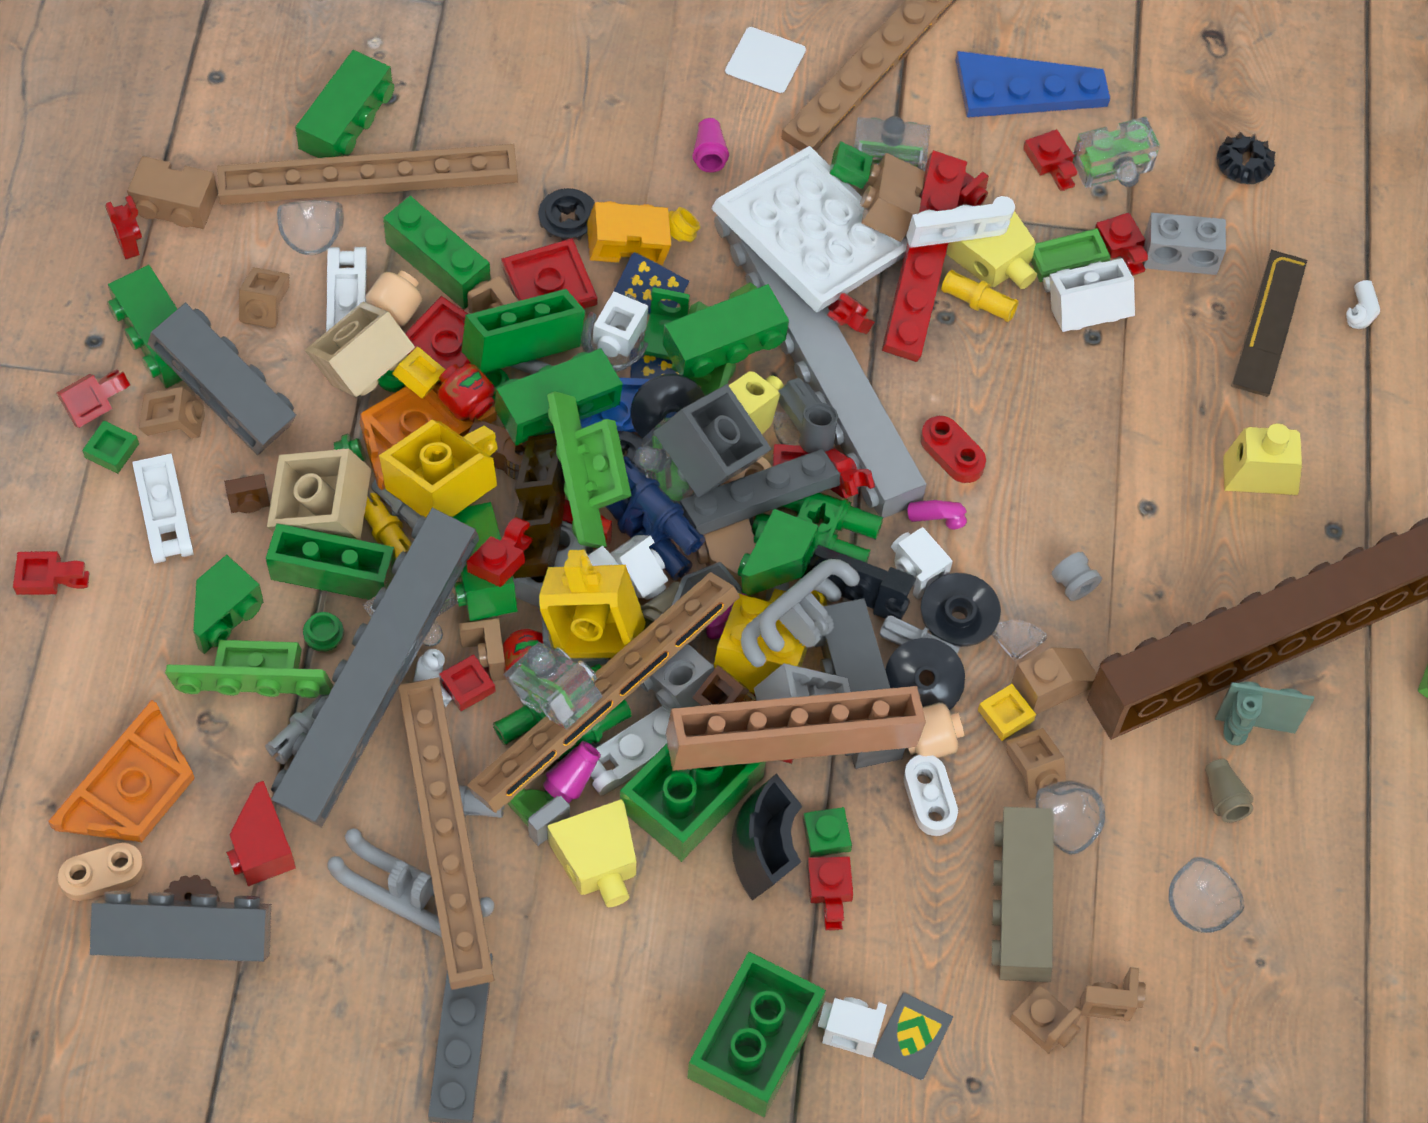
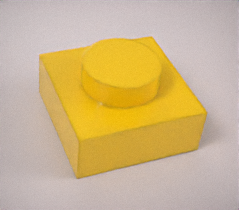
M417 346L396 367L392 374L423 399L440 382L439 377L445 369Z
M1013 684L1008 685L979 703L978 712L1001 741L1032 723L1036 717V713Z

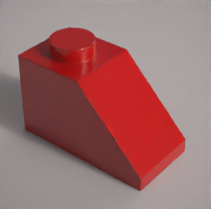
M264 780L255 783L229 834L234 849L226 852L234 875L243 873L248 887L296 869L291 849Z

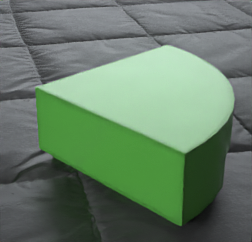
M523 788L508 805L528 826V818L553 800L554 797L547 791L525 790Z

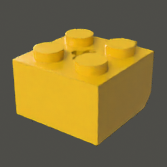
M430 420L379 455L385 489L421 516L427 517L431 508L450 517L455 516L497 486L494 460L491 457L497 450L495 432L484 425L462 437L441 421Z
M585 549L569 550L567 554L568 559L565 561L564 567H548L539 594L540 611L549 630L554 648L559 658H613L644 630L646 623L626 565L592 566Z
M774 588L769 602L739 594L740 598L733 604L718 643L714 668L717 665L723 667L747 687L750 692L755 693L754 688L784 663L802 667L807 648L805 645L802 646L798 639H795L780 620L776 621V628L785 642L782 650L778 652L773 651L767 646L761 635L757 638L758 646L766 657V662L763 666H753L744 655L741 646V634L747 624L786 591Z

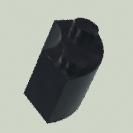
M777 773L746 799L737 814L732 831V855L735 869L742 886L752 901L801 863L793 847L791 830L794 817L803 806Z

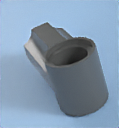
M801 378L789 380L783 388L778 390L780 394L778 402L800 432L799 443L801 448L808 453L823 449L824 452L833 449L838 420L837 411L832 406L822 403L808 382H803Z

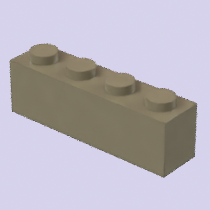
M1004 807L1003 822L995 821L994 846L1002 847V860H994L993 885L1001 886V900H993L992 925H1001L1000 940H992V965L1000 966V980L1051 982L1053 961L1054 808Z

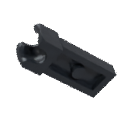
M817 546L803 577L819 563L827 559L842 560L858 573L860 580L857 585L848 586L838 576L830 575L828 579L840 589L841 597L851 601L865 599L866 606L874 609V615L884 619L888 616H894L902 620L910 604V600L907 597L916 582V578L913 575L892 567L887 571L826 547Z

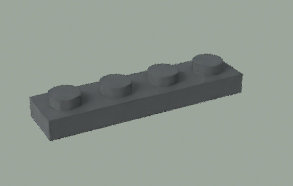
M820 449L718 486L699 498L697 495L680 500V504L683 507L684 517L700 534L704 535L840 485V473L824 450Z
M490 953L491 963H493V954ZM448 970L428 1119L429 1122L473 1123L490 982L451 990Z

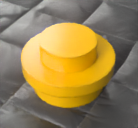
M679 207L676 211L669 212L670 235L680 242L683 240L693 242L697 237V231L700 229V224L695 216L682 207Z

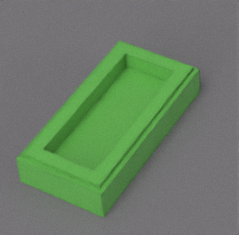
M1097 228L1036 243L1031 264L1037 273L1039 282H1043V278L1050 277V274L1057 271L1076 269L1096 262L1110 261L1111 257Z

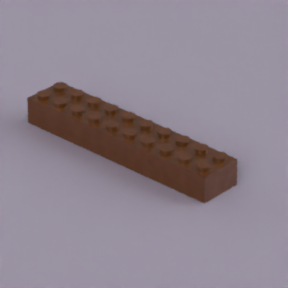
M1428 518L1418 521L1405 533L1398 535L1397 532H1393L1384 536L1375 546L1366 550L1363 547L1355 548L1347 553L1342 560L1334 564L1329 562L1321 563L1314 567L1308 575L1297 580L1295 577H1289L1277 584L1274 590L1263 595L1261 592L1252 593L1240 602V605L1227 610L1226 607H1220L1208 614L1205 620L1194 625L1191 622L1183 623L1176 627L1169 636L1159 640L1155 637L1149 638L1141 642L1130 653L1123 656L1121 653H1115L1105 658L1099 665L1087 701L1110 740L1227 689L1232 682L1240 683L1427 600Z

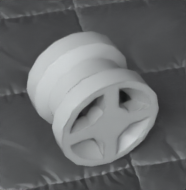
M1077 552L1065 558L1054 568L1051 574L1057 583H1062L1065 586V594L1070 601L1083 598L1092 592L1102 580L1097 570L1090 569L1088 566L1089 560L1083 552Z

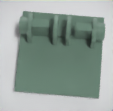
M1232 682L1215 716V720L1224 721V738L1229 744L1239 746L1246 742L1253 726L1295 734L1313 703L1314 696L1303 695L1295 689L1274 690L1263 688L1254 682Z

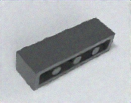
M185 302L151 332L147 344L257 456L291 426L296 414L293 412L294 407L289 399L280 392L275 393L266 384V378L263 373L252 364L248 366L238 356V349L228 338L224 336L220 338L211 328L209 319L202 311L197 308L193 310Z
M865 599L823 606L828 612L827 614L831 615L834 628L829 634L821 635V640L814 646L815 648L821 647L824 659L820 660L821 672L847 678L851 692L890 689ZM905 748L845 754V756L851 755L854 767L858 769L903 759Z
M106 891L105 898L100 897L92 902L90 955L264 962L270 955L272 904H260V897L235 896L233 903L217 902V895L194 894L191 895V901L174 900L173 893L155 892L148 893V899H131V892Z

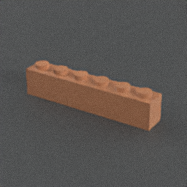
M917 686L673 708L671 709L666 739L672 770L674 771L917 747L926 724V719Z

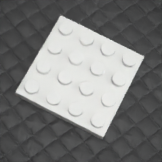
M808 146L717 198L711 209L817 313L838 300L842 293H849L904 258L908 241L903 238L900 242L862 224L864 210L860 206L862 196L850 184L844 183L837 177L829 174L831 166L814 149Z

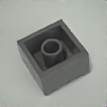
M728 384L681 409L654 431L664 450L669 454L698 498L743 472L772 450Z

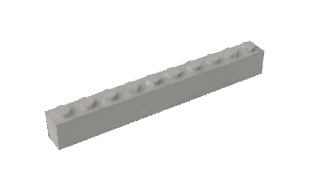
M718 215L715 216L716 230L721 238H727L735 265L738 267L742 266L746 273V283L751 282L757 288L769 284L786 313L789 325L786 340L780 344V347L786 355L790 354L795 362L794 369L797 378H801L803 382H808L820 401L832 406L837 411L838 420L834 445L841 446L844 454L854 460L857 469L871 470L875 488L869 489L866 486L861 488L867 506L869 508L874 507L878 516L886 518L908 509V505L911 502L923 501L926 482L838 325L828 317V307L816 313Z

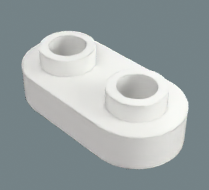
M917 755L908 762L904 773V784L918 827L928 835L941 836L947 834L955 825L958 808L945 766L935 756ZM925 775L930 778L931 782L928 784L920 783L917 777ZM936 812L939 813L943 819L940 821H933L929 818L928 814Z

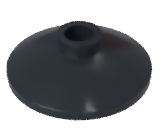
M664 374L654 377L638 389L632 400L630 417L633 427L642 439L650 443L656 438L654 431L667 421L665 417L668 413H678L681 409L705 397L700 386L686 376Z
M951 573L941 576L927 587L922 597L921 616L926 628H928L932 635L955 646L966 647L985 641L996 630L1000 620L1001 606L997 594L988 583L971 574ZM961 612L966 618L957 619L952 614Z
M916 638L907 641L892 653L886 664L885 671L890 688L917 686L922 707L943 703L951 710L963 693L965 670L962 661L949 645L937 639ZM923 670H929L934 676V680L929 686H925L919 681V675Z

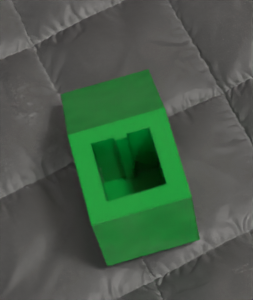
M773 509L768 521H761L754 536V543L756 545L752 553H745L740 562L737 574L741 576L742 593L750 596L803 577L818 546V525Z
M227 554L196 580L193 632L198 649L203 654L213 646L218 647L219 640H227L231 631L243 620L248 621L252 619L264 603L260 584Z

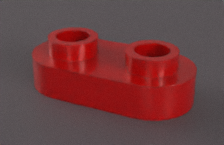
M934 416L924 423L920 440L925 451L954 480L961 483L977 481L982 476L986 465V455L980 446L949 417ZM936 430H943L947 432V434L940 435L936 433ZM969 456L973 459V461L967 462L964 461L961 457Z

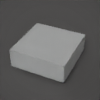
M561 795L555 797L528 818L529 837L537 846L548 839L547 825L570 818V805Z

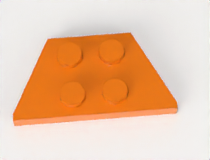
M438 384L423 399L406 386L360 413V427L377 486L381 490L385 489L379 455L430 420L441 421L462 437L469 433L473 422L470 418L463 421L458 420L437 396ZM492 406L478 420L490 424L496 421L497 413L495 407Z
M151 700L51 817L48 822L52 829L60 832L142 842L195 779L193 772L156 702Z

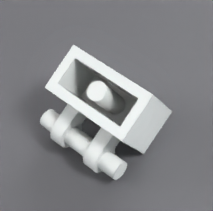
M1122 258L1107 262L1091 263L1089 266L1071 270H1060L1050 274V277L1043 278L1044 289L1051 294V311L1062 332L1079 330L1087 326L1115 322L1122 318L1135 316L1134 278Z

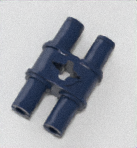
M624 456L632 496L605 507L618 521L617 525L621 533H626L630 538L637 535L652 537L655 543L650 545L649 549H653L659 554L665 565L664 570L671 576L673 581H677L679 577L682 578L691 570L693 564L677 549L671 540L683 550L685 555H690L691 552H696L703 545L705 537L684 517L682 505L674 503L659 487L660 483L658 480L647 478L630 461L628 456Z

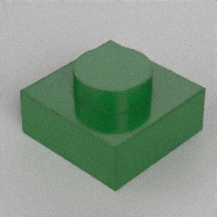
M840 141L833 152L829 174L837 177L844 183L863 189L869 180L873 157Z
M103 420L82 451L86 459L119 474L138 447L139 441L136 435Z
M844 807L803 814V824L810 857L851 852L852 842Z

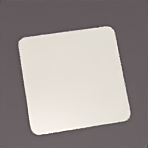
M749 27L740 40L725 72L728 75L769 90L783 93L796 71L806 48L798 43L754 27Z

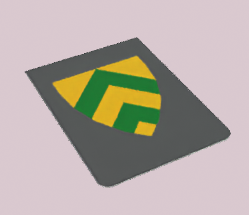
M903 992L873 1056L908 1075L923 1080L954 1016Z

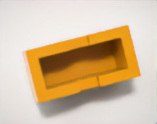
M612 201L594 203L587 222L590 261L619 263L620 257H631L636 252L663 266L671 247L668 208L654 207L649 204H618Z

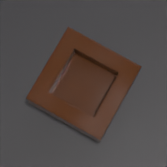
M264 474L224 481L231 513H253L263 507L270 506Z

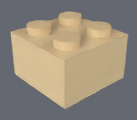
M362 302L305 349V352L332 386L357 397L371 392L378 385V379L388 370H395L415 346L388 311Z
M350 449L279 455L267 528L274 533L276 524L279 523L360 540L371 468Z

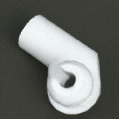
M1370 280L1360 281L1354 286L1358 304L1353 309L1349 307L1346 312L1347 323L1354 329L1368 327L1380 313V306Z
M428 649L424 655L419 657L413 682L439 677L445 662L444 655L439 650ZM441 686L444 706L446 707L452 697Z

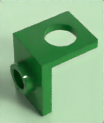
M656 287L652 288L651 313L641 347L642 355L671 360L662 345L664 324L688 315L689 294ZM660 300H673L680 305V307H667L660 302Z

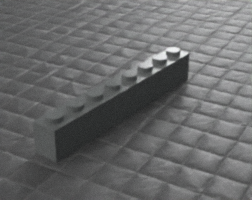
M431 508L427 517L421 516L417 521L411 535L414 538L411 547L407 553L402 551L399 554L392 568V573L395 576L388 588L382 587L374 599L372 609L375 612L368 625L362 623L356 631L352 641V645L355 648L348 661L343 659L338 664L332 677V681L335 684L328 697L323 695L317 702L312 713V718L315 719L308 733L302 732L296 740L292 749V755L295 757L288 770L282 769L273 782L271 791L274 792L271 800L321 828L464 569L466 561L470 558L480 539L476 529L434 508Z

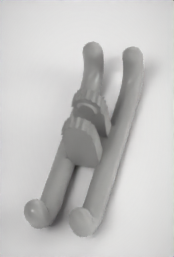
M827 559L819 563L747 624L741 634V646L748 661L755 667H761L766 662L765 654L757 642V638L760 635L771 650L778 652L783 649L785 642L776 628V621L778 620L784 624L795 639L799 640V643H802V646L805 645L806 648L808 646L810 648L815 646L821 640V635L825 636L832 631L834 623L832 622L831 615L827 614L828 612L811 592L816 590L822 593L827 600L836 602L841 597V591L828 577L836 575L848 586H855L860 580L858 573L848 563L839 559Z
M349 829L345 835L349 848L365 861L390 873L388 878L389 891L350 870L344 864L343 859L338 856L331 857L327 863L331 875L339 883L355 893L442 937L438 916L424 909L430 897H435L431 875L373 846L362 837L358 829ZM483 897L480 899L483 917H488L494 910V902L489 897Z

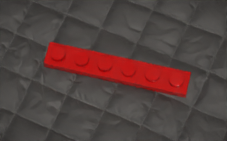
M935 150L931 152L925 170L923 189L919 194L921 198L919 213L925 210L943 211L957 207L967 161ZM907 243L881 351L915 362L921 358L948 243L910 248L909 243Z

